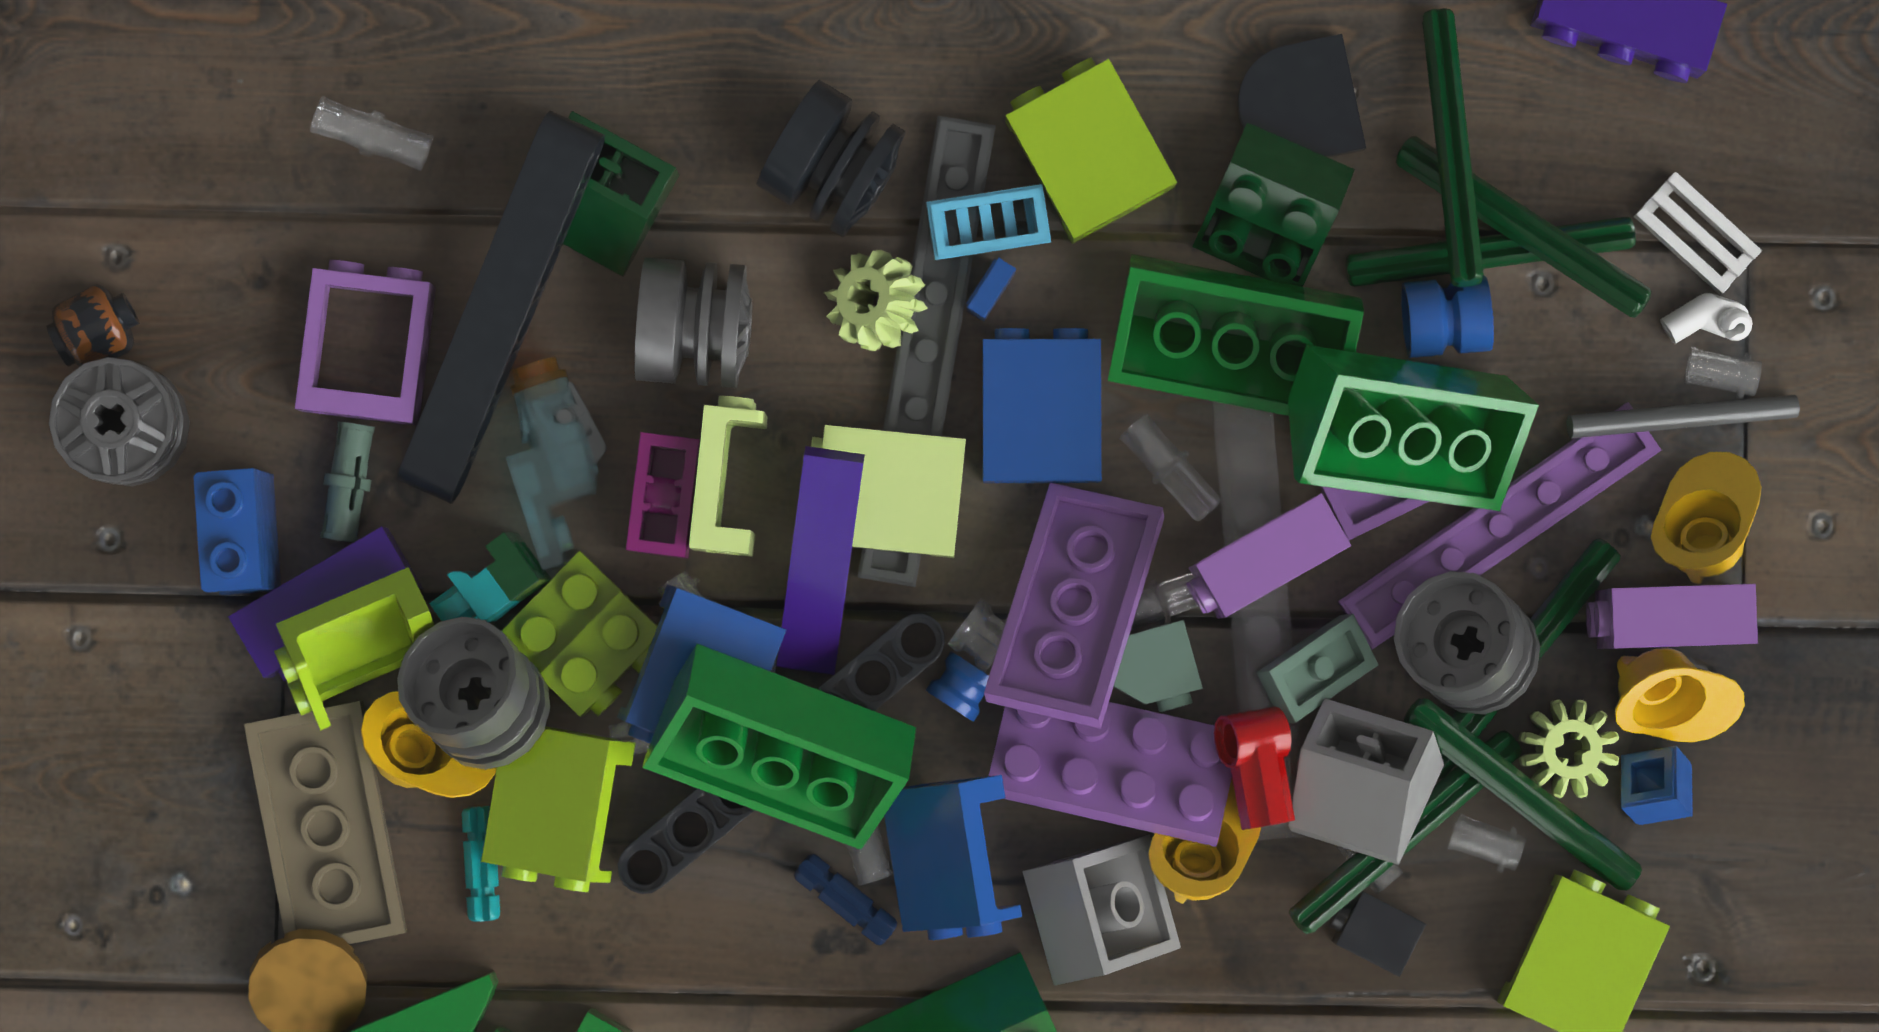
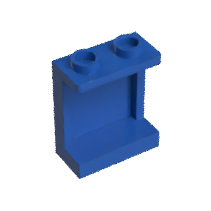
M1084 328L1053 329V339H1030V329H994V339H983L982 342L983 483H1100L1102 481L1101 339H1088V329Z
M254 468L197 472L193 479L201 589L208 593L219 592L220 595L271 592L281 586L273 474Z
M667 584L659 607L664 608L660 622L627 707L621 706L617 718L631 724L627 735L647 743L651 742L674 680L696 644L771 672L786 629Z
M1002 775L929 782L903 787L884 815L903 932L927 930L928 940H940L963 935L962 928L966 927L968 938L1001 933L1003 932L1002 921L1022 917L1021 905L996 906L980 810V803L1006 798Z

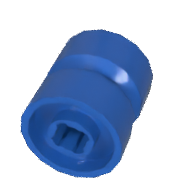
M1486 275L1483 276V280L1479 285L1471 287H1456L1450 282L1447 288H1442L1436 280L1402 283V325L1408 358L1441 356L1447 346H1453L1458 354L1492 351L1494 343L1493 310Z

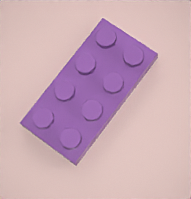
M1049 484L984 691L986 702L1101 728L1165 518L1163 507L1059 484Z
M1112 702L1108 703L1101 728L1005 706L989 776L1002 775L1006 797L1004 799L1214 847L1218 843L1232 778L1231 768L1226 767L1217 754L1214 743V725Z

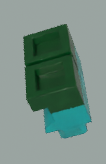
M503 532L485 546L495 559L492 564L479 573L476 571H453L447 574L454 586L429 604L441 621L469 617L479 618L487 622H495L545 586L551 580V577L519 533Z

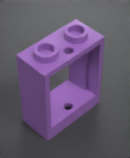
M329 260L328 270L312 268L295 409L307 413L417 426L420 419L436 287L430 282L422 281V271L407 268L388 267L387 277L364 274V264L341 260ZM330 288L413 298L400 398L317 388Z
M1321 493L1190 566L1189 569L1194 579L1187 582L1186 585L1203 614L1213 610L1217 619L1225 618L1352 545Z
M1756 584L1596 590L1595 602H1588L1586 606L1587 634L1589 638L1597 637V649L1758 644Z

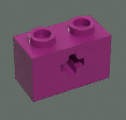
M640 432L626 543L627 551L683 559L689 558V541L700 439Z

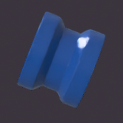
M951 651L945 659L946 670L940 679L932 680L925 691L974 722L980 713L979 703L984 696L989 675Z

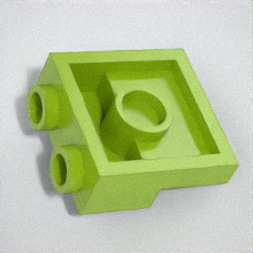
M579 551L515 616L502 632L538 668L546 684L578 716L584 717L590 710L597 716H600L619 697L623 691L616 683L631 667L638 674L640 673L658 625L582 551Z

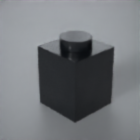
M1362 891L1332 916L1328 927L1336 930L1332 939L1333 943L1400 977L1427 924Z

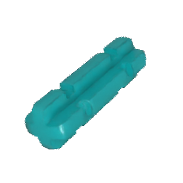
M490 806L467 807L461 813L462 832H467L468 841H463L466 889H471V896L466 897L467 917L470 921L474 922L494 921L500 916V897L495 895L494 887L499 886L498 865L481 862Z

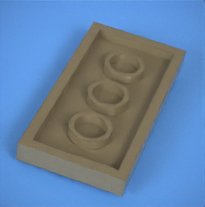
M363 701L325 708L331 726L321 731L312 712L302 716L300 713L244 724L284 934L297 929L324 930L343 938L348 944L406 933L407 927L376 768L363 747L360 731L365 714Z

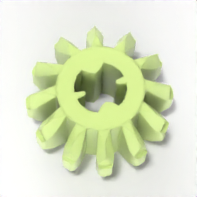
M876 250L872 251L870 257L861 253L851 255V271L844 268L833 270L836 278L841 283L838 290L831 289L824 292L829 300L837 302L835 308L826 317L830 319L831 323L841 326L839 336L844 341L853 344L858 342L861 348L876 351L880 349L882 344L891 348L901 346V330L911 334L919 331L911 317L914 311L921 312L928 308L923 301L915 299L914 296L926 284L922 282L921 278L911 275L913 266L909 261L900 257L893 259L890 253ZM877 295L879 296L877 305L875 306L873 305V301L875 296Z
M1575 700L1571 707L1569 719L1562 701H1551L1550 711L1553 722L1539 711H1534L1530 715V719L1541 730L1540 734L1521 732L1519 735V741L1524 744L1536 745L1535 753L1524 754L1519 758L1520 765L1533 766L1538 763L1541 764L1542 767L1531 778L1539 786L1544 785L1554 775L1551 786V795L1553 797L1562 798L1564 796L1569 779L1576 797H1586L1588 795V787L1585 776H1588L1598 786H1605L1608 783V779L1597 768L1599 762L1606 765H1618V756L1602 753V745L1612 744L1619 740L1618 733L1616 731L1597 733V730L1607 719V714L1603 711L1595 712L1584 722L1587 711L1586 701ZM1571 732L1570 739L1580 740L1582 743V750L1574 753L1575 763L1567 765L1568 758L1557 757L1555 748L1564 744L1563 734Z

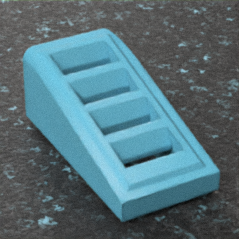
M1043 184L926 202L934 260L1051 242ZM1023 199L1028 234H1017L1013 201ZM1001 203L1005 238L995 239L990 204ZM978 206L983 241H972L968 215L969 207ZM956 209L961 244L950 246L944 211Z

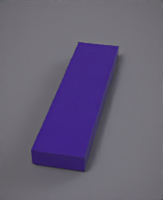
M805 447L781 627L786 629V633L778 651L776 667L835 675L865 454Z

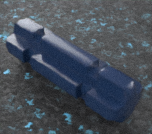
M816 854L808 855L795 870V880L810 892L812 889H815L820 893L818 898L853 927L856 924L862 927L861 933L874 944H884L897 928L898 923L896 919L883 908L879 910L872 906L874 901L838 872L835 875L828 870L831 866Z

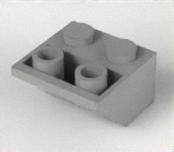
M1325 698L1301 748L1292 801L1295 820L1289 822L1290 831L1399 865L1444 766L1434 731Z

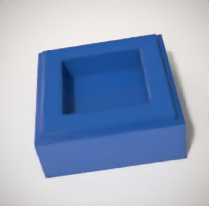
M998 258V260L994 259L967 301V312L980 321L985 322L1015 275L1016 268L1001 258Z

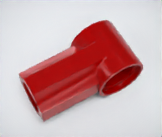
M1276 706L1221 715L1217 718L1214 726V743L1221 762L1226 767L1231 768L1242 830L1295 820L1284 758L1288 756L1291 750V730L1284 712Z

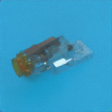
M556 357L538 360L511 371L515 384L510 386L518 409L521 443H528L530 450L506 457L541 569L544 571L566 565L568 560L565 551L574 549L572 536L564 515L554 518L551 508L595 494L598 480L596 464L607 451V445L576 386L569 382L566 369L559 368Z

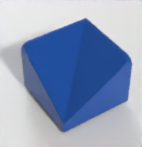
M1677 746L1621 755V808L1638 825L1693 816L1692 765Z

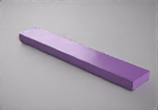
M1627 402L1615 411L1630 410L1633 408L1630 405V403ZM1649 431L1574 438L1511 481L1500 511L1472 508L1337 602L1345 614H1354L1371 650H1373L1394 635L1396 619L1408 595L1424 581L1450 571L1475 573L1480 576L1662 450Z

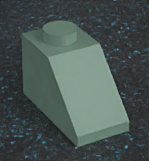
M1184 620L1129 635L1114 688L1142 704L1156 702L1159 712L1192 704L1190 692L1203 689Z

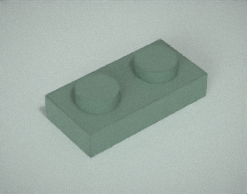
M1344 614L1327 623L1256 673L1272 705L1279 707L1284 712L1288 723H1296L1322 705L1325 698H1332L1378 666V662L1354 614Z

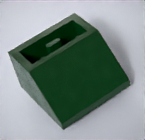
M571 111L569 119L604 134L605 141L563 245L624 277L680 174L673 165Z
M1247 122L1192 247L1267 280L1303 286L1340 210L1355 169Z

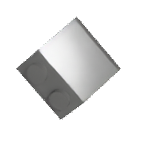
M1150 835L1076 854L1022 871L1054 986L1104 976L1181 948L1164 885L1159 882L1151 870L1148 856L1151 845Z

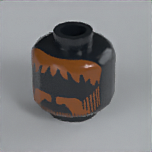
M96 284L59 302L52 311L53 323L46 327L53 345L68 367L75 363L80 367L85 363L107 357L117 359L128 353L134 345L131 328L140 323L124 293L113 297L107 288Z

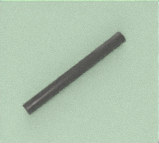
M1796 395L1575 414L1568 415L1566 426L1568 436L1572 439L1797 418L1800 406Z

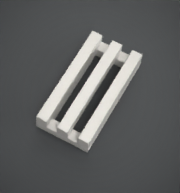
M1674 172L1633 216L1719 295L1723 294L1730 287V284L1741 275L1750 262L1762 252L1753 241L1677 172ZM1674 191L1742 254L1735 258L1678 206L1669 195ZM1658 207L1665 211L1727 268L1723 275H1719L1662 223L1653 212Z

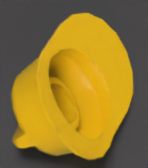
M1709 452L1692 458L1678 469L1671 480L1658 515L1653 523L1651 540L1655 552L1666 563L1676 566L1682 572L1687 573L1691 582L1701 584L1704 577L1722 574L1732 568L1741 557L1745 539L1758 509L1762 487L1754 467L1745 458L1733 453Z
M1668 647L1656 648L1638 657L1622 656L1617 662V669L1620 675L1618 679L1620 700L1615 708V721L1624 731L1646 734L1677 742H1697L1710 739L1726 731L1739 719L1745 706L1744 692L1735 680L1722 674L1697 669L1678 650Z
M398 691L389 692L376 699L364 714L360 730L363 747L380 774L395 785L405 788L417 787L435 795L456 798L469 796L483 789L496 774L497 767L485 770L463 766L447 755L440 746L432 741L430 736L425 734L409 719L399 701Z
M1232 778L1216 847L1157 833L1152 838L1148 852L1151 870L1162 885L1174 892L1175 901L1181 904L1187 899L1193 901L1208 900L1228 891L1239 878L1258 841L1261 827L1241 829Z

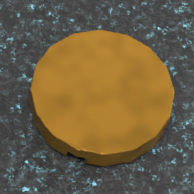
M297 929L285 933L284 938L278 939L272 944L270 941L260 949L250 968L248 999L256 1018L271 1032H343L356 1022L365 1005L367 972L363 962L361 964L359 958L353 953L354 949L343 938L324 930Z

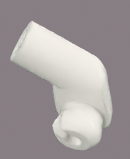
M1712 293L1701 294L1660 319L1663 329L1674 344L1699 329L1722 336L1731 341H1739L1749 335L1753 324L1752 318L1745 306L1737 301Z

